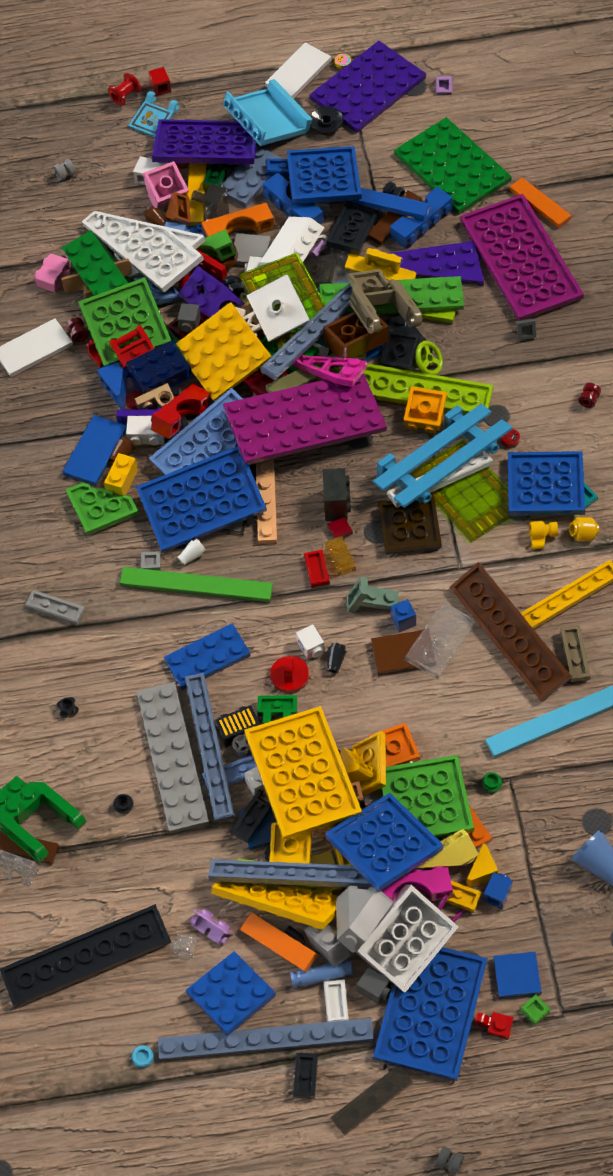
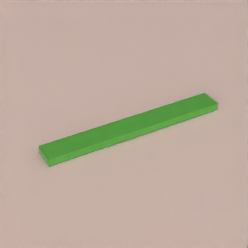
M123 567L120 579V586L269 603L273 590V583L130 567Z

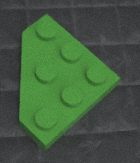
M80 483L66 489L69 500L87 536L139 515L131 496L117 495L113 491L93 488L86 483Z

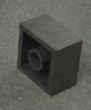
M345 468L322 469L325 521H335L342 517L348 520L347 513H351L349 475H345Z

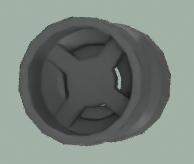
M443 1146L435 1167L441 1170L446 1169L450 1174L456 1176L462 1165L464 1155L461 1153L455 1154L451 1152L450 1148Z

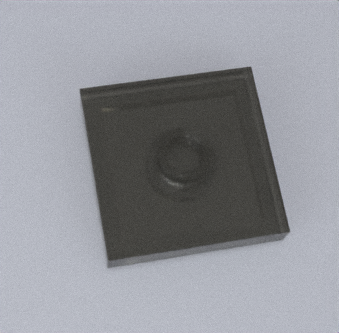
M335 254L304 259L302 268L313 288H318L319 284H332L337 260Z

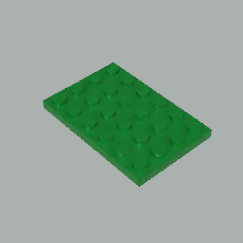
M447 117L394 149V155L432 190L438 187L452 197V209L459 215L512 181V176Z

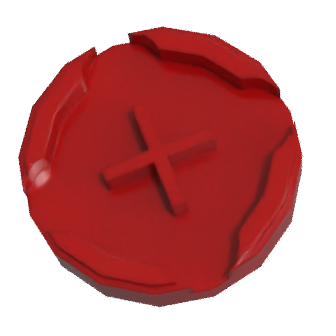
M284 656L272 665L270 670L271 682L280 692L296 693L308 683V666L299 657Z

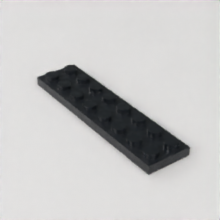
M154 904L0 968V973L15 1009L171 943V939L157 906Z

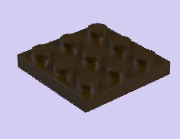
M434 496L427 503H420L414 500L405 508L402 506L396 508L392 501L378 502L385 554L442 548Z

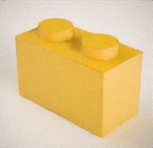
M118 453L104 482L105 489L113 491L117 495H126L138 471L136 458Z

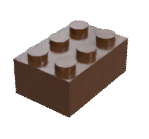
M353 312L323 326V343L337 357L353 359L388 342V325L379 317L380 325H382L381 332L370 334L357 314Z

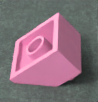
M174 161L143 173L148 197L152 205L159 210L169 205L173 192L188 195L189 190Z

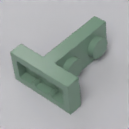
M360 577L347 594V612L355 613L359 606L390 610V606L399 603L398 591L370 587L366 577Z

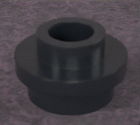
M120 794L113 801L114 809L121 814L130 812L134 805L133 799L127 794ZM121 803H127L124 807L120 806Z

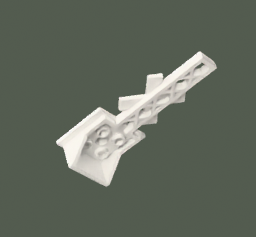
M288 275L247 295L254 310L253 312L245 315L246 310L235 307L254 333L263 329L269 342L298 327L305 326L310 321ZM276 304H281L278 311L273 310ZM257 317L259 321V324L257 325L252 324L253 318Z

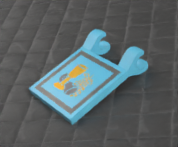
M149 91L145 101L128 127L155 137L158 119H171L173 114L179 110V106L177 105L178 101L175 100L170 102L168 109L154 105L153 103L156 101L155 93Z

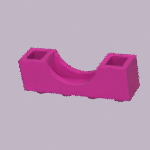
M436 866L426 871H411L381 890L391 900L397 896L405 885H412L415 889L424 892L432 901L442 900L444 895H448V898H453L448 867L443 868L442 866Z

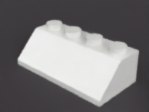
M288 217L259 262V265L265 267L294 255L297 256L300 264H302L324 227L310 217ZM290 265L278 269L280 273H284L282 277L288 275L289 279H291L295 275L293 271H289L292 269ZM277 269L270 272L275 276L279 275Z

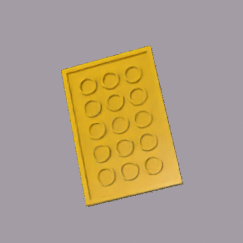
M321 706L244 730L283 840L362 814Z

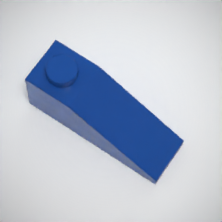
M117 362L98 369L97 372L101 384L122 410L125 408L127 392L125 377L128 375L123 366L120 367Z

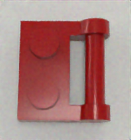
M141 325L135 327V330L120 338L109 341L112 350L124 369L156 353L154 346ZM137 336L141 337V339L122 349L118 347Z

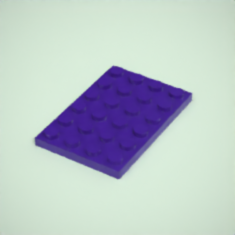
M378 40L309 94L310 100L320 107L327 106L338 109L343 115V123L358 133L426 79V73Z
M158 119L152 162L171 163L174 161L177 164L217 163L250 165L255 164L257 142L238 121Z

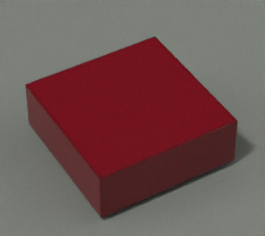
M345 517L327 524L336 542L353 534V530Z

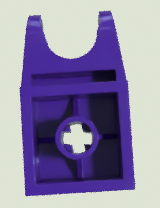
M199 266L196 267L178 293V296L189 304L199 305L200 312L209 318L230 302L238 306L245 304L230 288Z

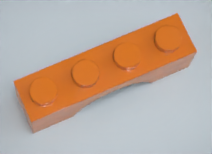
M263 203L202 222V232L208 237L225 229L229 234L238 228H249L259 234L274 229V217L267 203Z

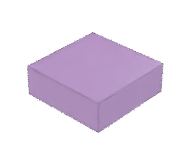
M321 240L314 245L306 258L309 261L316 258L326 247V243Z

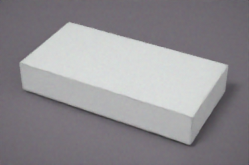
M345 980L325 981L324 992L327 1022L349 1020Z

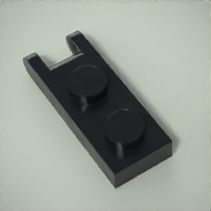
M261 789L257 791L230 830L231 835L247 844L272 809L270 802L268 803L261 799L264 792Z

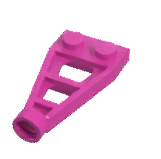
M302 354L291 366L335 384L353 387L366 370L367 361L356 358L343 359L340 357L305 356ZM321 364L323 366L321 369L314 367L313 365ZM331 366H343L339 374L328 371Z

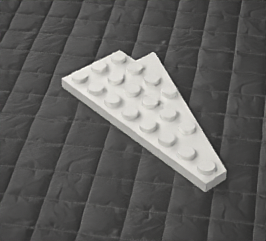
M98 211L92 212L82 221L89 231L92 230L101 241L123 259H129L130 264L163 292H166L204 260L203 256L195 250L206 241L204 236Z

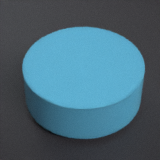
M138 1046L132 1053V1060L136 1067L145 1069L152 1065L154 1055L149 1047Z

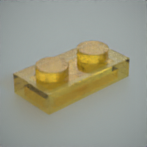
M343 536L325 542L326 550L338 576L356 570L355 563Z

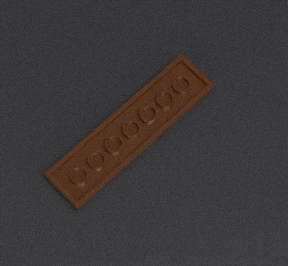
M479 562L450 586V589L541 702L572 678L568 670Z

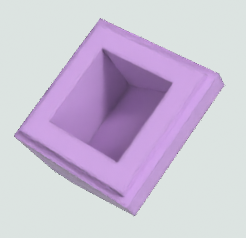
M452 76L436 77V94H452Z

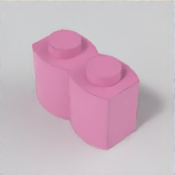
M50 254L45 258L42 267L36 271L34 276L37 287L57 292L62 284L61 279L66 277L71 270L69 260L54 254Z

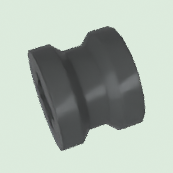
M236 736L232 742L234 755L238 759L252 755L246 736Z

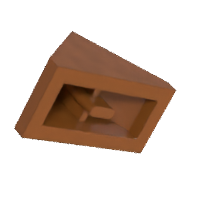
M173 192L165 217L190 225L189 197Z

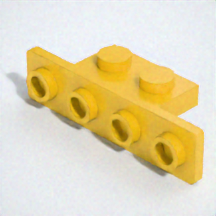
M368 248L365 257L350 253L345 264V269L353 272L380 269L387 280L415 279L416 272L400 268L402 257L381 252L377 249Z

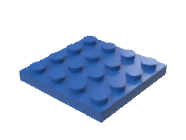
M355 146L287 151L293 204L362 199Z
M583 451L508 452L509 516L585 515Z
M391 793L364 808L361 815L350 817L326 832L325 836L378 892L443 850V844Z

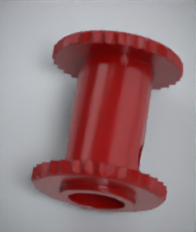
M131 73L124 74V81L119 86H109L108 88L110 98L117 105L124 106L126 104L125 97L132 91L137 93L141 91L140 82Z

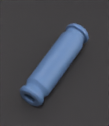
M346 959V961H343L335 968L330 963L310 967L307 972L301 969L297 972L291 971L290 976L293 988H297V986H307L343 978L346 975L352 976L353 970L350 959Z

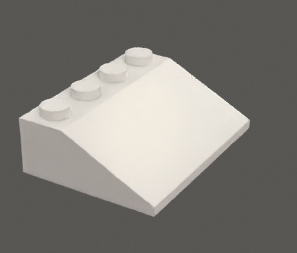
M405 885L392 900L393 904L369 938L355 951L362 959L404 993L458 928L452 920L412 885Z

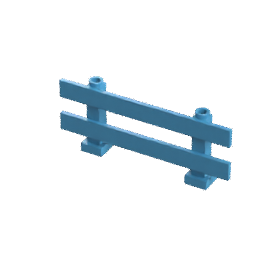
M480 404L463 416V409L457 405L444 415V427L446 429L396 464V457L391 453L378 461L377 475L379 477L373 480V483L382 491H385L394 483L404 489L394 497V500L404 508L414 500L420 503H427L432 497L429 493L432 487L483 450L488 454H495L499 449L497 440L511 431L513 427L501 419L484 432L476 425L488 417L492 411ZM461 435H464L471 441L420 479L416 480L408 474Z

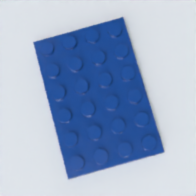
M238 446L136 486L162 553L267 511L249 465H245Z
M442 947L405 993L393 984L373 1060L457 1081L488 958Z

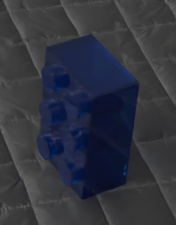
M174 339L125 362L127 375L140 396L167 383L171 388L191 378V366Z

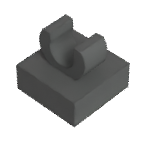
M534 318L516 321L518 340L537 338Z

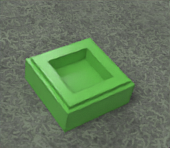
M534 995L520 1008V1011L536 1025L550 1013L551 1009L537 995Z

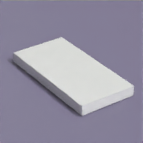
M304 43L265 82V86L268 88L269 80L275 79L294 99L331 61V56Z
M56 318L0 346V363L9 376L13 377L73 346V343Z

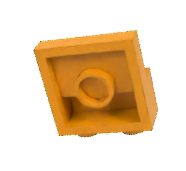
M411 386L404 416V425L410 430L423 428L428 433L440 431L447 392Z

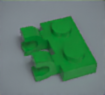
M297 695L258 696L257 715L258 717L263 716V724L271 722L272 716H283L284 718L297 714Z

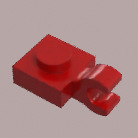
M492 1012V1017H488L483 1013H477L474 1025L489 1028L487 1035L509 1040L514 1017Z

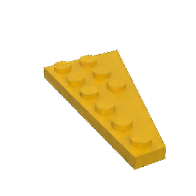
M217 881L211 889V894L217 895L220 898L229 899L241 905H248L257 910L275 914L278 917H285L294 922L312 926L315 929L323 930L336 917V899L338 896L332 895L333 891L325 890L324 893H313V890L310 888L279 885L278 888L268 887V884L264 883L250 885L242 882Z

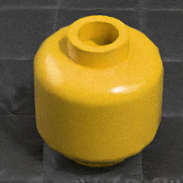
M577 517L570 523V536L577 542L593 541L599 533V525L592 517Z

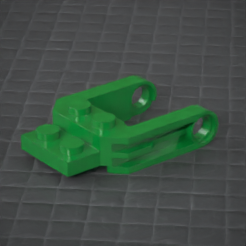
M15 776L0 789L1 831L32 858L41 863L49 856V853L37 839L19 825L36 811L42 803L66 823H71L78 830L86 824V820L76 808L46 783L29 782L26 784L18 776Z

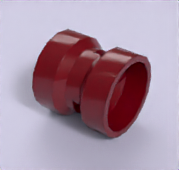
M79 317L70 319L66 326L72 341L82 342L86 340L88 331L84 327L83 319Z
M589 382L584 385L578 402L583 407L593 408L597 402L596 398L601 394V388Z

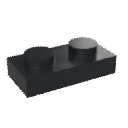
M296 1052L294 1098L315 1099L318 1054Z

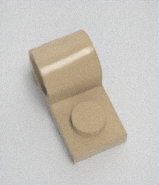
M167 383L135 398V405L138 410L149 409L154 403L159 408L165 405L161 402L163 398L172 401L174 397Z

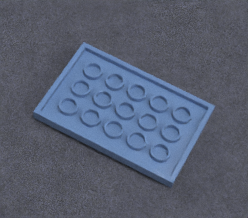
M232 388L154 453L149 458L150 462L163 475H166L238 446L223 409V403L243 398Z

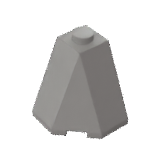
M349 886L336 899L337 940L354 953L366 942L393 904V901L382 891L378 892L375 888L369 887L367 890L358 889V886Z

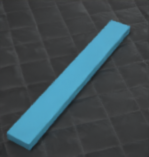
M613 685L489 737L485 742L493 757L497 758L613 708Z

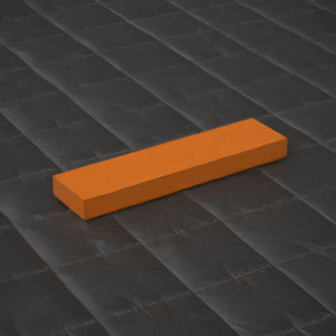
M523 177L510 186L512 193L516 196L523 194L530 206L557 228L562 227L571 220V215Z
M252 912L240 928L242 932L304 972L308 971L318 956L317 953Z

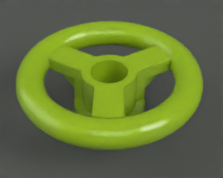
M422 341L416 348V363L423 373L437 375L443 365L442 354L434 343ZM429 347L433 349L437 359L430 353ZM430 364L437 365L433 371L428 370L427 367Z

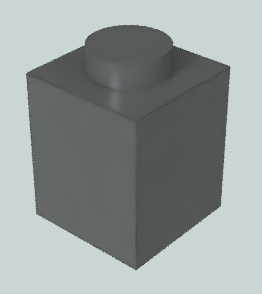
M181 304L178 315L179 331L192 332L199 326L201 318L199 305Z
M368 967L357 983V992L379 1004L382 999L386 1000L391 992L390 980Z

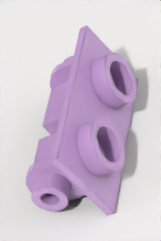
M206 909L202 911L194 910L198 915H194L191 918L190 923H192V927L203 934L210 928L211 930L207 937L219 945H225L228 940L227 934H234V932L229 930L230 926L221 920L218 922L213 919L214 915Z

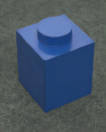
M408 599L390 606L391 619L398 632L416 626V613Z
M493 872L484 892L483 902L503 909L512 889L513 880L505 874Z

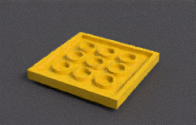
M231 302L174 345L205 390L211 393L210 397L214 402L228 390L233 389L261 368L272 357Z

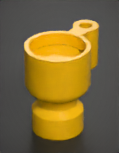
M534 521L529 523L532 550L544 549L546 536L558 537L557 522L545 524L543 521Z

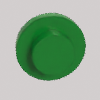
M487 773L482 779V786L488 792H496L502 786V779L497 773Z

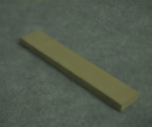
M332 353V354H330V355H328V356H326V357H337V356H336L334 353ZM366 353L355 358L362 360L366 358ZM314 364L313 366L321 369L323 365ZM331 366L328 371L335 373L341 370L343 366ZM299 369L267 384L266 391L268 393L313 383L322 378Z

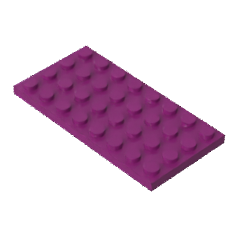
M523 194L460 216L463 227L470 239L474 241L477 251L518 321L584 298V293Z
M364 373L353 387L321 380L223 403V409L245 465L387 431V425Z

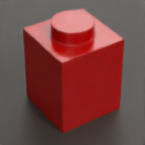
M164 67L148 71L150 84L155 96L171 92L170 79Z

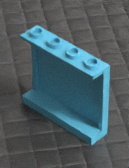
M275 79L269 80L268 88L238 97H233L229 91L225 94L223 106L260 146L309 133L312 118Z

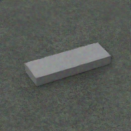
M32 590L25 603L26 609L77 626L85 612L84 606L36 590Z

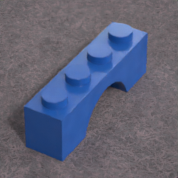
M279 173L262 183L263 196L274 203L275 207L278 210H282L287 217H310L320 225L324 223L323 211L314 203H292V200L288 197L290 194L289 182Z
M436 187L425 196V203L431 204V210L425 220L406 217L399 218L390 226V238L404 248L415 243L418 237L425 234L432 225L437 224L445 214L450 213L453 207L450 195Z

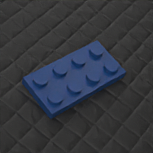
M231 623L164 656V661L181 690L187 688L186 676L204 673L206 679L250 657L251 653L235 626Z

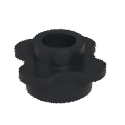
M73 697L63 698L56 704L57 708L60 709V716L62 718H66L70 714H77L79 711L78 707L75 706V699Z

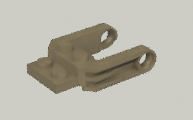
M380 269L348 273L347 280L353 287L349 304L370 334L378 333L382 330L380 319L373 305L392 302L409 327H417L422 324V314L401 282L394 279L388 281Z

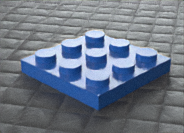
M235 951L186 989L187 995L227 1036L276 996L275 991Z

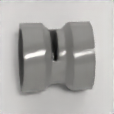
M69 158L61 164L53 165L54 172L60 181L66 179L68 175L76 174L75 167Z

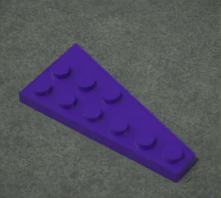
M474 241L388 253L402 257L400 268L414 271L416 276L423 278L461 276L462 284L472 282L478 283L479 286H484V279Z

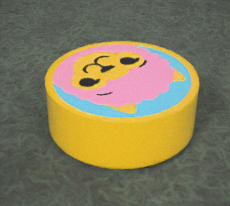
M339 54L335 57V66L340 70L351 62V57L347 54Z

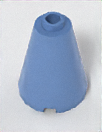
M599 829L571 859L613 886V847Z

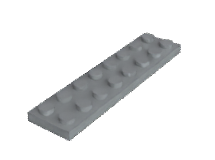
M175 682L137 691L170 834L209 825Z

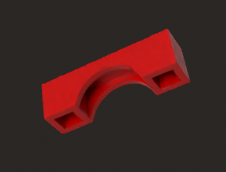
M192 384L187 389H184L181 394L175 396L168 404H165L159 411L153 413L151 417V430L170 439L179 432L181 415H200L209 407L211 393Z

